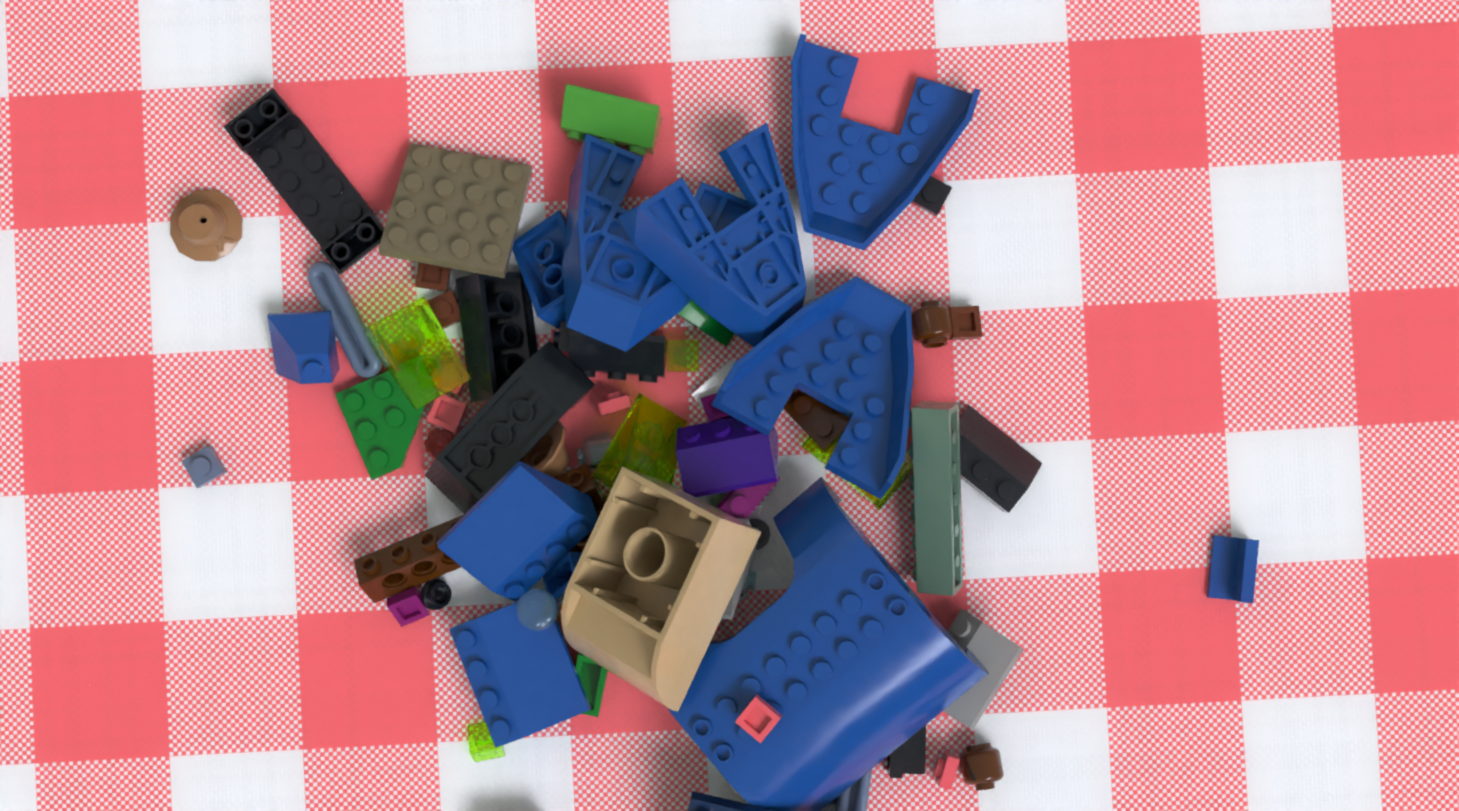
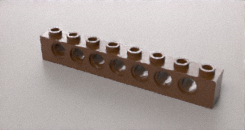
M588 464L553 477L591 496L595 511L603 509L605 502L598 482ZM464 515L355 559L354 565L359 586L373 603H376L461 568L459 564L437 547L436 542Z

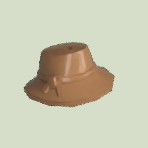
M197 190L179 200L170 216V235L178 251L195 261H216L231 253L242 238L243 218L234 201L218 190ZM201 219H207L206 223H201Z
M560 420L521 461L551 477L560 475L569 462V455L564 447L566 428Z

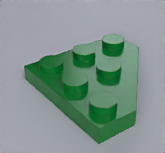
M423 357L416 358L335 394L371 480L398 470L404 465L407 457L406 454L422 420L427 401L435 387L434 382L430 380L431 375Z

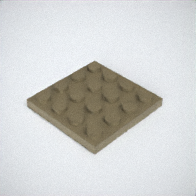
M410 143L379 245L380 255L505 278L533 173L532 166Z

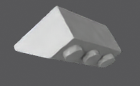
M961 609L947 632L963 650L968 647L989 674L943 711L973 730L1024 649Z

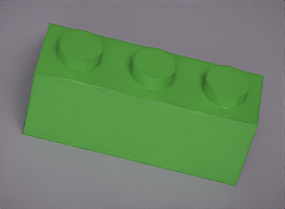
M566 84L561 129L563 133L567 134L568 139L583 142L587 133L615 146L628 148L627 151L645 157L646 153L654 154L662 121L660 106Z

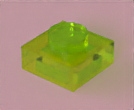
M668 340V372H699V340Z

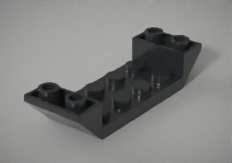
M274 88L224 126L239 148L253 159L322 247L320 251L339 275H342L380 245L385 227L378 216L300 117Z
M548 341L511 375L439 453L426 472L425 477L461 512L466 514L518 461L524 459L567 411L574 408L595 384L551 341Z

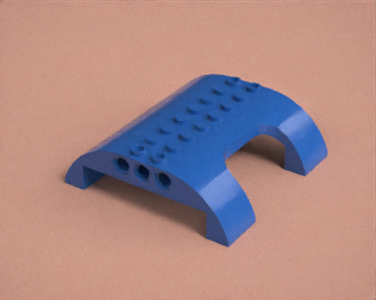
M820 477L773 517L775 525L793 558L794 575L790 587L780 598L736 635L722 641L711 640L679 711L676 712L668 708L682 728L750 805L775 811H821L989 674L968 647L963 650L842 509L839 505L842 500L823 477ZM756 695H759L783 715L761 743L735 723L736 719Z

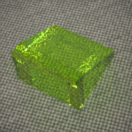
M486 722L467 725L469 751L475 762L505 756L504 745L495 748Z

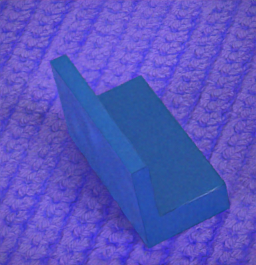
M1212 535L1207 588L1208 598L1253 603L1259 540Z

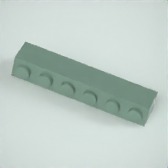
M921 401L912 407L909 416V428L912 429L909 457L913 460L910 488L914 491L911 519L915 521L912 549L916 552L913 580L917 582V593L954 596L963 587L959 403Z

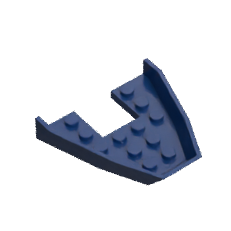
M800 34L791 62L793 167L804 232L865 250L914 200L972 120L981 90L975 88L972 93H968L918 77L900 134L896 135L840 117L859 58L806 42L807 35Z
M767 123L744 134L741 139L719 152L751 208L717 232L714 231L683 177L674 181L641 204L618 216L633 244L708 315L752 347L759 344L803 308L807 287L795 217Z
M586 133L570 178L562 259L566 327L626 352L678 314L692 299L633 244L618 219L619 215L628 211L621 206L640 170L644 157ZM701 182L695 195L696 201L715 232L751 208L747 200L704 182Z
M855 276L801 308L735 362L722 383L712 406L768 436L794 388L799 389L850 418L824 468L875 497L882 499L893 485L906 456L914 377L911 306Z

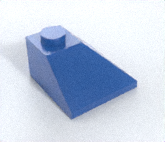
M331 310L268 313L267 319L276 373L300 384L332 383L340 367Z

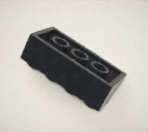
M506 272L505 278L475 273L456 279L471 403L487 402L511 375L538 351L532 301L521 272Z

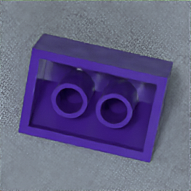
M731 417L677 429L676 455L684 492L694 497H701L778 482V435L774 426L770 434L766 436Z

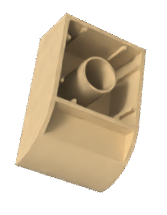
M622 467L565 590L561 622L567 642L582 655L667 708L678 712L759 539L761 531L665 481Z

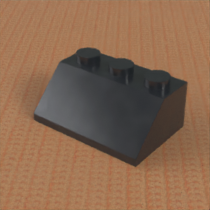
M569 329V359L587 377L595 378V373L601 372L608 373V379L626 380L627 375H638L640 382L657 383L658 377L665 378L668 344L665 336L648 335L624 352Z
M968 405L959 416L961 479L1001 511L1009 513L1031 485L1042 462Z

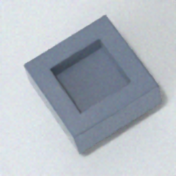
M208 445L182 460L196 488H201L227 473L212 445Z

